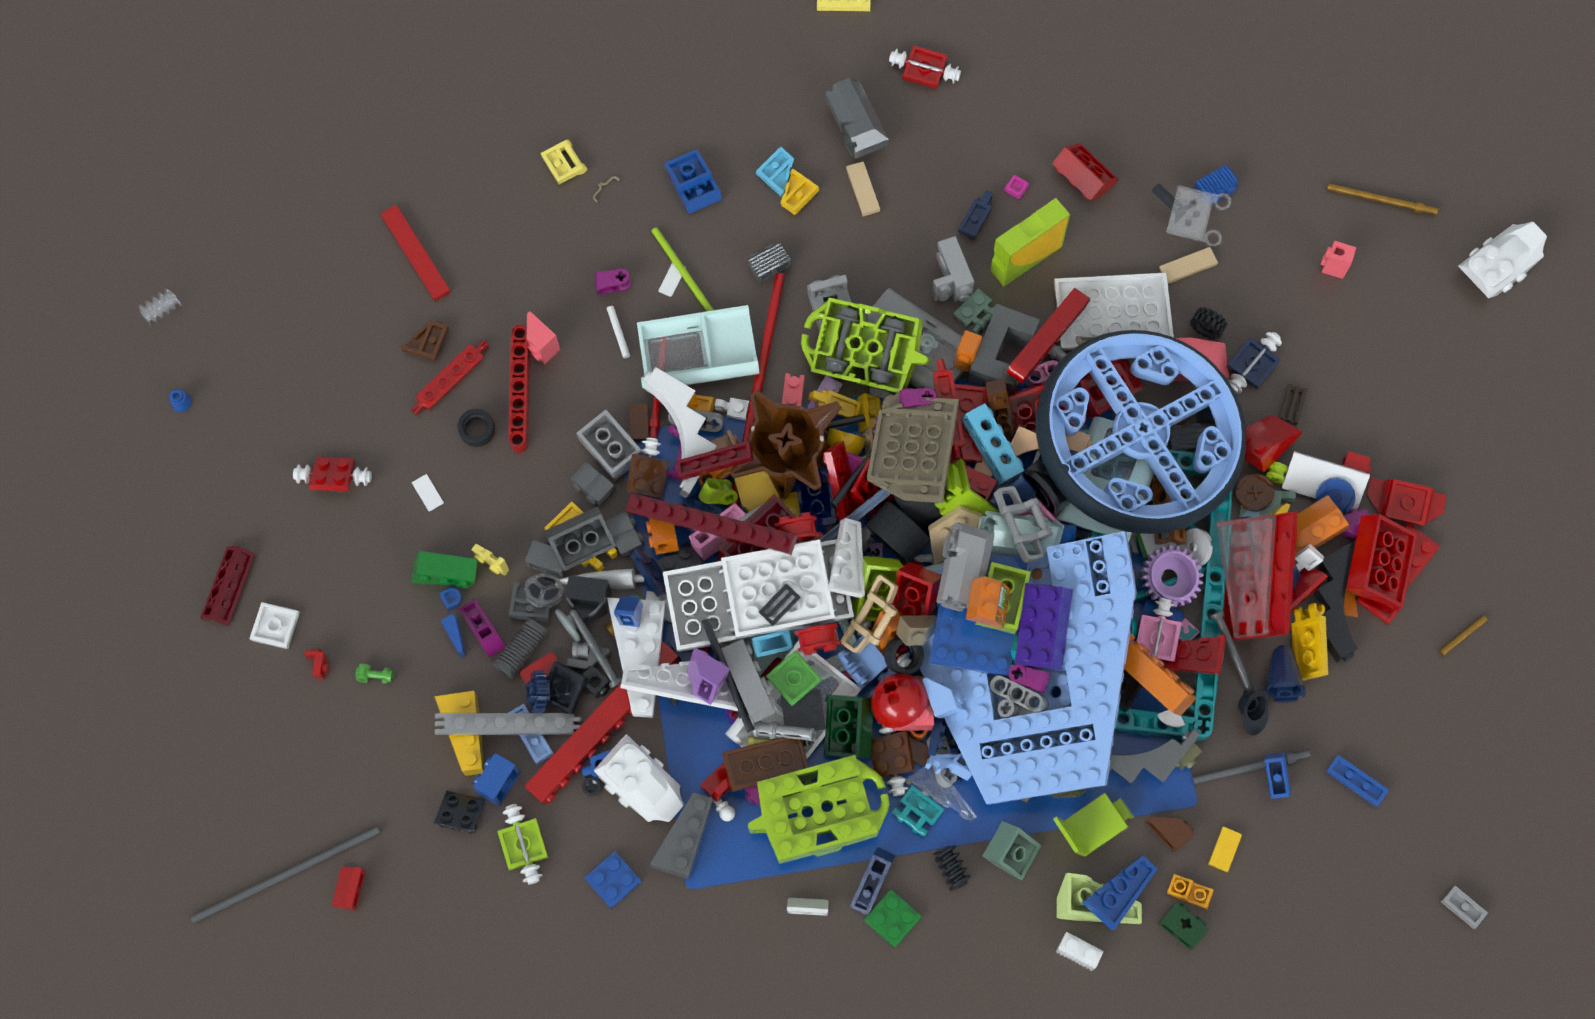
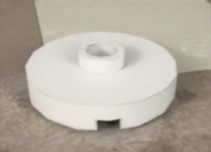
M1197 528L1186 531V544L1178 545L1180 546V551L1185 548L1187 549V555L1193 553L1192 559L1199 560L1196 566L1205 565L1213 551V546H1211L1210 542L1212 541L1211 536L1206 531Z

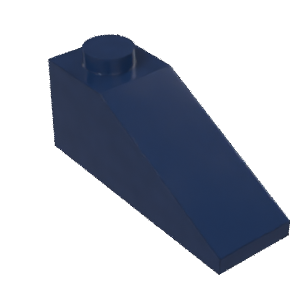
M877 847L852 900L851 908L867 916L869 915L896 855Z

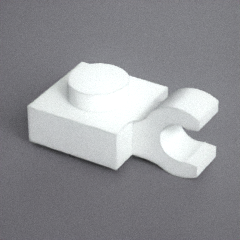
M730 398L728 403L722 399H716V411L727 412V418L746 421L749 401Z
M1311 544L1295 554V564L1299 572L1304 567L1310 571L1324 559V556Z

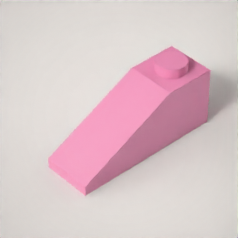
M734 503L719 515L738 520L746 514ZM696 531L689 536L693 549L704 561L719 551L718 547L727 539Z

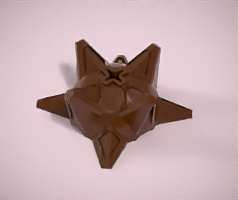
M757 390L751 393L750 397L755 422L751 427L748 441L752 444L754 461L733 466L729 471L731 476L736 478L764 471L769 475L780 499L784 500L788 499L797 479L813 490L821 488L818 467H827L824 464L823 456L824 452L830 448V445L824 438V431L842 408L838 401L807 409L803 406L779 405Z

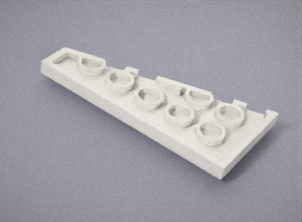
M690 661L679 662V664L673 665L663 663L661 666L640 665L624 667L620 688L738 711L726 681L723 689L711 705L693 694L687 672Z

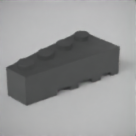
M697 793L692 794L649 864L652 869L690 880L714 804L713 798Z

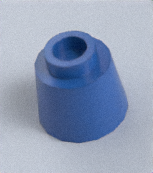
M175 389L169 394V401L175 411L184 412L190 408L192 399L189 394L181 389Z

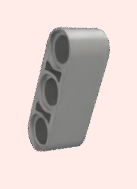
M996 676L991 680L990 686L993 692L1028 710L1043 712L1049 706L1048 699L1045 696L1019 683H1015L1011 679ZM1004 681L1005 688L1000 691L999 686ZM1022 690V697L1017 699V692ZM1039 698L1040 704L1035 708L1034 701Z

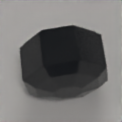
M594 776L586 778L582 784L583 792L589 796L598 795L602 789L600 780Z

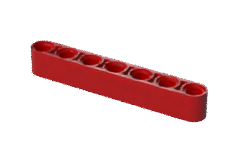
M1074 288L1014 359L1006 373L1023 384L1086 308L1091 298Z
M521 324L514 326L511 330L508 439L511 448L517 453L524 452L528 447L530 350L527 341V328ZM519 334H525L524 337L517 338ZM524 351L523 355H516L517 352ZM520 368H523V369H524L523 372H521V373H516V371H517L518 369H520ZM518 386L524 387L520 391L515 390ZM517 404H524L519 409L515 408ZM518 421L523 422L521 426H514ZM517 439L523 440L520 444H514Z

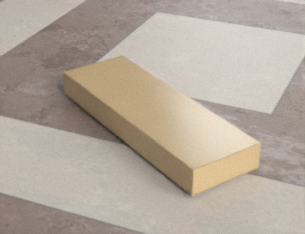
M864 162L846 166V171L862 216L880 212V207Z
M1208 247L1159 266L1160 273H1166L1167 283L1169 284L1216 266L1218 261L1211 248Z

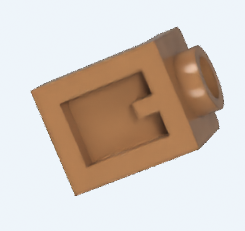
M728 430L726 431L727 435L710 442L717 445L715 450L738 444L739 440L736 434L732 435L731 431Z

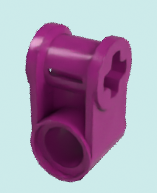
M625 269L599 271L594 275L598 294L625 291L631 287L632 282L628 271Z
M907 388L899 391V400L903 408L930 405L934 402L926 401L922 397H929L930 400L936 398V392L931 388Z
M1016 664L1010 668L1009 678L1013 682L1026 686L1029 689L1045 693L1050 673ZM1018 673H1023L1022 677H1018L1017 675Z

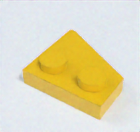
M792 169L789 182H787L785 187V193L781 199V205L796 215L817 194L819 186Z

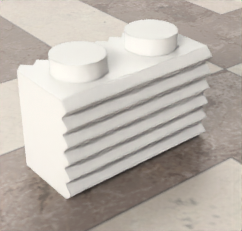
M1068 932L1064 934L1056 950L1057 954L1064 955V958L1067 957L1071 961L1086 967V969H1090V971L1097 967L1104 952Z

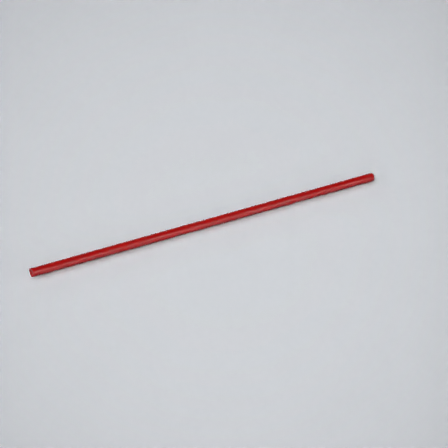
M777 273L775 276L758 359L760 374H755L752 393L756 390L760 393L762 392L785 275ZM751 399L742 442L748 441L751 427L755 422ZM734 478L732 489L738 494V499L734 503L739 506L740 497ZM719 551L717 562L721 561V558L726 557L721 551ZM710 646L702 647L699 650L709 654Z

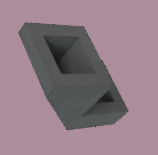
M591 648L587 661L568 658L566 664L567 667L583 673L591 665L595 668L600 665ZM600 648L607 660L610 659L612 655L610 649Z

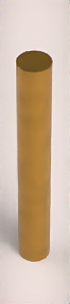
M1480 616L1443 646L1439 653L1442 656L1448 654L1488 621L1486 616Z

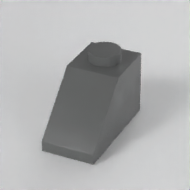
M533 540L525 559L527 567L564 578V572L550 543L544 540H539V542Z

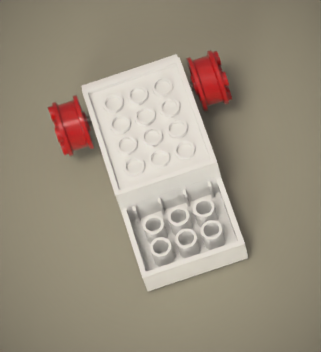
M810 512L799 514L797 518H791V516L781 517L779 522L774 524V528L798 536L792 555L767 549L724 557L719 562L663 572L677 651L681 652L711 646L701 622L708 618L719 644L754 638L784 630L802 629L795 631L794 634L799 638L800 648H798V652H804V656L816 654L819 649H824V652L836 650V646L841 644V640L837 639L836 634L838 624L828 623L849 620L854 617L850 596L828 591L837 539L820 542V540L809 541L820 537V533L816 532L815 527L817 516H811ZM787 583L801 598L772 626L759 611ZM786 590L764 613L768 614L789 591ZM792 595L770 618L774 620L795 597Z

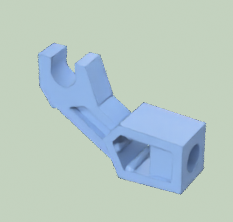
M962 753L959 755H931L925 765L927 769L934 765L936 767V774H939L944 768H949L951 773L967 781L972 776Z

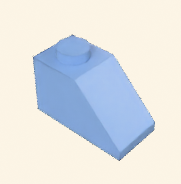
M922 679L935 717L944 718L963 710L961 705L963 704V699L959 692L957 693L956 690L932 679Z

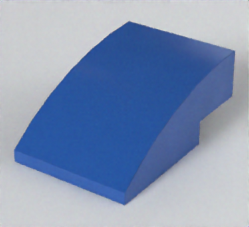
M697 149L664 163L669 177L689 214L722 200L720 189Z

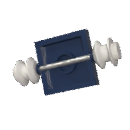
M1267 332L1265 334L1266 338L1260 340L1262 346L1252 338H1249L1226 367L1235 373L1231 375L1232 380H1228L1235 394H1241V387H1247V383L1257 390L1280 362V359L1271 353L1277 350L1276 346L1282 344L1281 337L1277 333Z

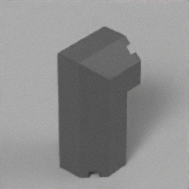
M852 78L844 79L835 83L832 86L833 90L831 92L829 90L825 92V100L841 130V134L845 133L844 143L850 155L854 156V159L888 146L889 138L859 79H855V81Z

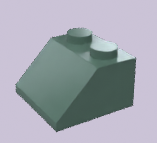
M1002 821L983 857L1022 881L1042 845L1020 828Z

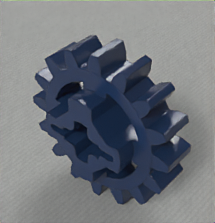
M533 670L530 681L526 684V701L531 704L530 709L532 713H543L547 701H550V682L545 680L546 674L542 670Z

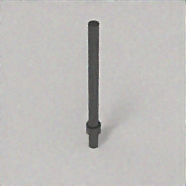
M1309 749L1299 752H1285L1287 765L1296 763V760L1311 757ZM1264 760L1192 776L1193 784H1198L1266 768Z

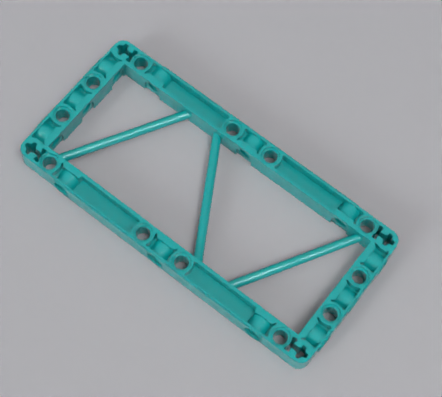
M1106 445L1108 450L1113 451L1111 446ZM1169 450L1185 476L1207 477L1209 472L1200 474L1194 470L1193 461L1195 453ZM1121 453L1099 465L1097 477L1109 481L1113 478L1129 481V478L1117 471L1118 466L1134 469L1137 459ZM1159 460V462L1162 463L1163 466H1166L1163 461ZM1201 460L1203 464L1208 465L1205 460ZM1181 461H1186V462H1188V463H1189V466H1188V467L1183 466V465L1181 464ZM1107 469L1111 474L1105 475L1102 470ZM1232 491L1208 516L1207 533L1211 536L1212 541L1210 542L1211 546H1213V551L1208 562L1198 570L1199 573L1204 574L1202 587L1204 599L1200 611L1198 640L1203 637L1212 638L1221 635L1216 621L1210 619L1207 613L1223 610ZM1153 496L1152 499L1149 501V503H1151L1152 505H1154ZM1194 524L1185 527L1187 530L1200 529ZM1095 531L1091 532L1092 538L1104 535ZM1211 575L1217 576L1218 579H1219V581H1218V582L1212 581L1211 578H1210V576H1211ZM1177 576L1164 581L1163 584L1166 586L1175 585ZM1148 588L1137 592L1134 602L1152 595L1151 593L1146 594ZM1195 672L1196 699L1187 708L1192 712V717L1181 716L1185 726L1175 728L1167 725V729H1160L1157 722L1161 720L1158 718L1157 715L1159 713L1129 709L1125 713L1119 709L1117 717H1125L1127 723L1121 724L1117 720L1114 731L1181 740L1188 730L1192 732L1195 729L1201 733V730L1198 729L1201 727L1202 722H1205L1203 724V731L1206 732L1200 734L1196 741H1205L1213 730L1218 674ZM1199 708H1206L1208 715H1202Z

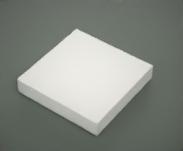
M261 602L249 639L288 649L300 612Z

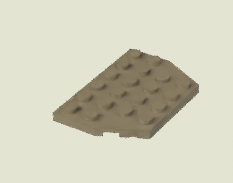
M922 397L926 401L934 402L930 405L903 408L901 403L892 408L880 410L868 468V481L905 501L943 503L959 399L935 398L930 400L929 397Z

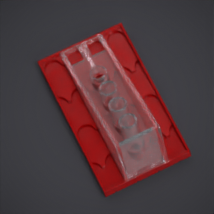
M1297 511L1218 522L1217 529L1225 574L1223 606L1225 615L1223 619L1232 639L1242 640L1289 634L1291 603L1293 599L1295 541H1297Z

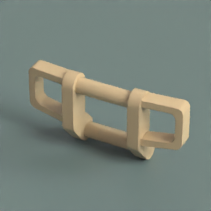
M879 575L876 578L871 590L867 594L866 602L856 619L852 620L848 630L841 639V644L854 653H861L869 642L876 646L879 645L881 635L891 618L895 617L898 612L892 605L898 590V586L885 576ZM883 581L891 588L887 600L877 595ZM875 602L886 613L873 633L862 623ZM855 630L865 636L856 648L849 643V639Z

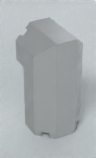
M957 522L950 528V530H953L952 535L947 534L942 555L947 559L944 560L936 602L941 603V606L963 612L964 608H968L972 579L982 576L986 577L995 533Z

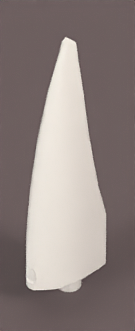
M635 569L606 570L574 575L608 580L610 588L614 590L635 589L636 582H645L641 574L636 575ZM568 577L558 579V583L567 584Z

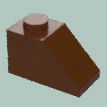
M1151 817L1146 822L1173 853L1194 835L1193 827L1187 821L1183 822L1180 818Z

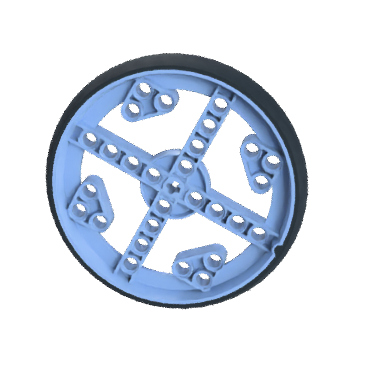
M1146 330L1116 331L1094 337L1070 351L1052 370L1044 384L1037 407L1036 437L1045 468L1056 487L1068 501L1085 515L1099 523L1121 531L1138 534L1167 533L1200 521L1212 513L1232 491L1244 463L1246 452L1245 421L1239 400L1232 386L1218 367L1197 349L1181 340L1158 332ZM1136 358L1130 367L1133 376L1161 385H1169L1179 372L1192 382L1197 389L1161 409L1149 403H1137L1111 361ZM1096 364L1101 365L1103 369L1098 368ZM1089 373L1112 407L1116 417L1111 436L1072 456L1065 434L1072 436L1080 430L1084 423L1089 401V394L1085 389L1074 388ZM1106 380L1111 381L1113 385L1108 384ZM1117 396H1120L1123 401H1120ZM1075 397L1080 398L1082 402H1078ZM1058 405L1063 406L1066 410H1061ZM1209 406L1216 427L1209 426L1200 434L1193 461V467L1196 472L1200 474L1209 473L1204 481L1194 490L1166 446L1169 441L1171 426ZM1169 411L1173 412L1176 416H1172ZM1127 412L1132 413L1134 417L1129 416ZM1154 420H1157L1160 425L1156 424ZM1069 421L1074 422L1076 427L1071 426ZM1122 437H1126L1129 442L1124 441ZM1148 444L1153 445L1155 450L1151 449ZM1106 445L1111 446L1113 451L1108 450ZM1121 453L1135 459H1145L1173 502L1147 505L1153 496L1151 489L1145 485L1121 478L1110 480L1105 486L1104 491H1102L1084 473ZM1090 454H1094L1097 459H1093ZM1159 460L1163 461L1166 466L1161 465ZM1201 460H1205L1208 465L1203 464ZM1074 462L1079 463L1081 468L1076 467ZM1170 477H1173L1176 482L1171 481ZM1111 486L1117 488L1118 492H1114ZM1180 493L1185 494L1187 499H1184ZM1138 494H1141L1145 500L1140 499ZM1122 503L1127 504L1129 509L1124 508Z

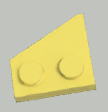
M475 544L471 549L475 555L473 558L477 559L481 564L484 562L490 566L489 569L495 574L501 573L505 576L508 573L509 568L503 558H496L492 552L478 544Z

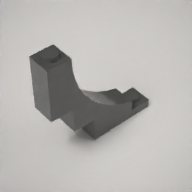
M1195 729L1192 732L1188 730L1181 739L1184 741L1183 744L1172 738L1165 744L1146 752L1125 755L1111 754L1109 772L1113 769L1132 783L1141 770L1145 768L1160 781L1164 782L1201 733Z

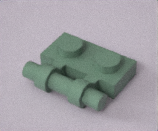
M978 288L954 312L953 317L966 328L974 324L972 332L978 334L987 327L997 304L993 308L989 307L992 299ZM984 312L986 315L979 319L978 316Z

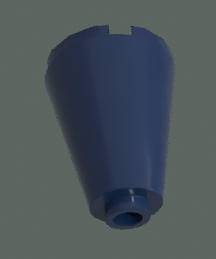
M1280 645L1273 650L1265 687L1269 700L1272 697L1275 698V702L1279 703L1298 701L1299 696L1302 695L1303 698L1306 694L1293 649L1286 645Z

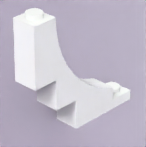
M656 367L653 372L648 371L643 380L646 382L643 388L653 394L672 416L681 441L682 459L715 450L717 445L697 434L706 418L687 407L695 390ZM699 476L682 481L679 486L682 488L681 496L686 498Z

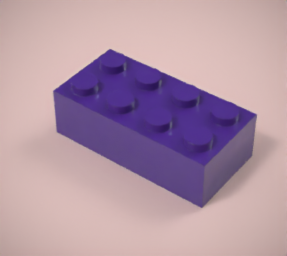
M1025 583L1015 664L1062 670L1073 589Z

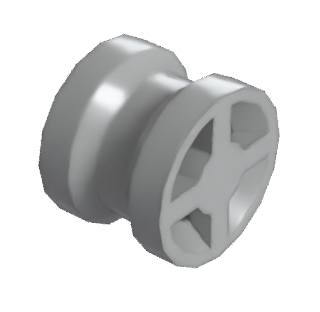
M573 641L572 659L588 660L590 647L587 642L578 643Z

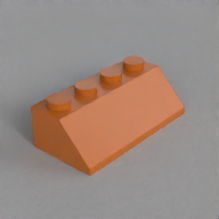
M1328 495L1297 514L1295 554L1309 544L1316 549L1350 528L1348 522Z

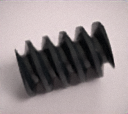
M956 845L944 847L932 854L938 855L935 858V862H942L938 868L940 870L946 869L942 876L949 877L946 880V884H953L949 888L950 892L968 884L967 880L971 877L970 874H963L967 867L960 868L964 861L956 859L960 855L959 852L953 853Z

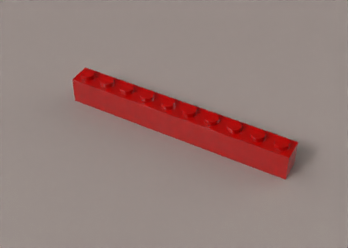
M662 641L659 666L663 663H669V665L679 664V655ZM621 684L524 786L542 805L550 804L557 796L555 793L560 788L564 789L571 781L569 778L574 773L578 774L582 770L584 762L597 754L598 747L601 744L605 745L611 739L613 731L615 729L619 730L625 724V719L629 714L632 716L627 689L620 688Z

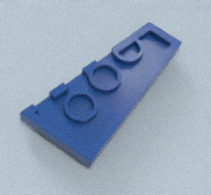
M1142 855L1081 903L1111 930H1114L1158 868Z

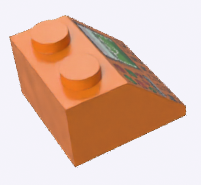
M984 576L972 579L966 619L1004 629L1010 588L1002 581Z

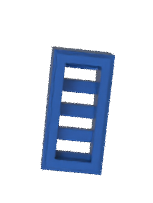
M455 613L442 619L441 623L460 657L463 658L466 656L458 619Z

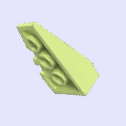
M1066 873L1057 896V918L1102 922L1081 902L1104 884H1099L1086 875ZM1135 901L1120 923L1141 924L1142 903Z

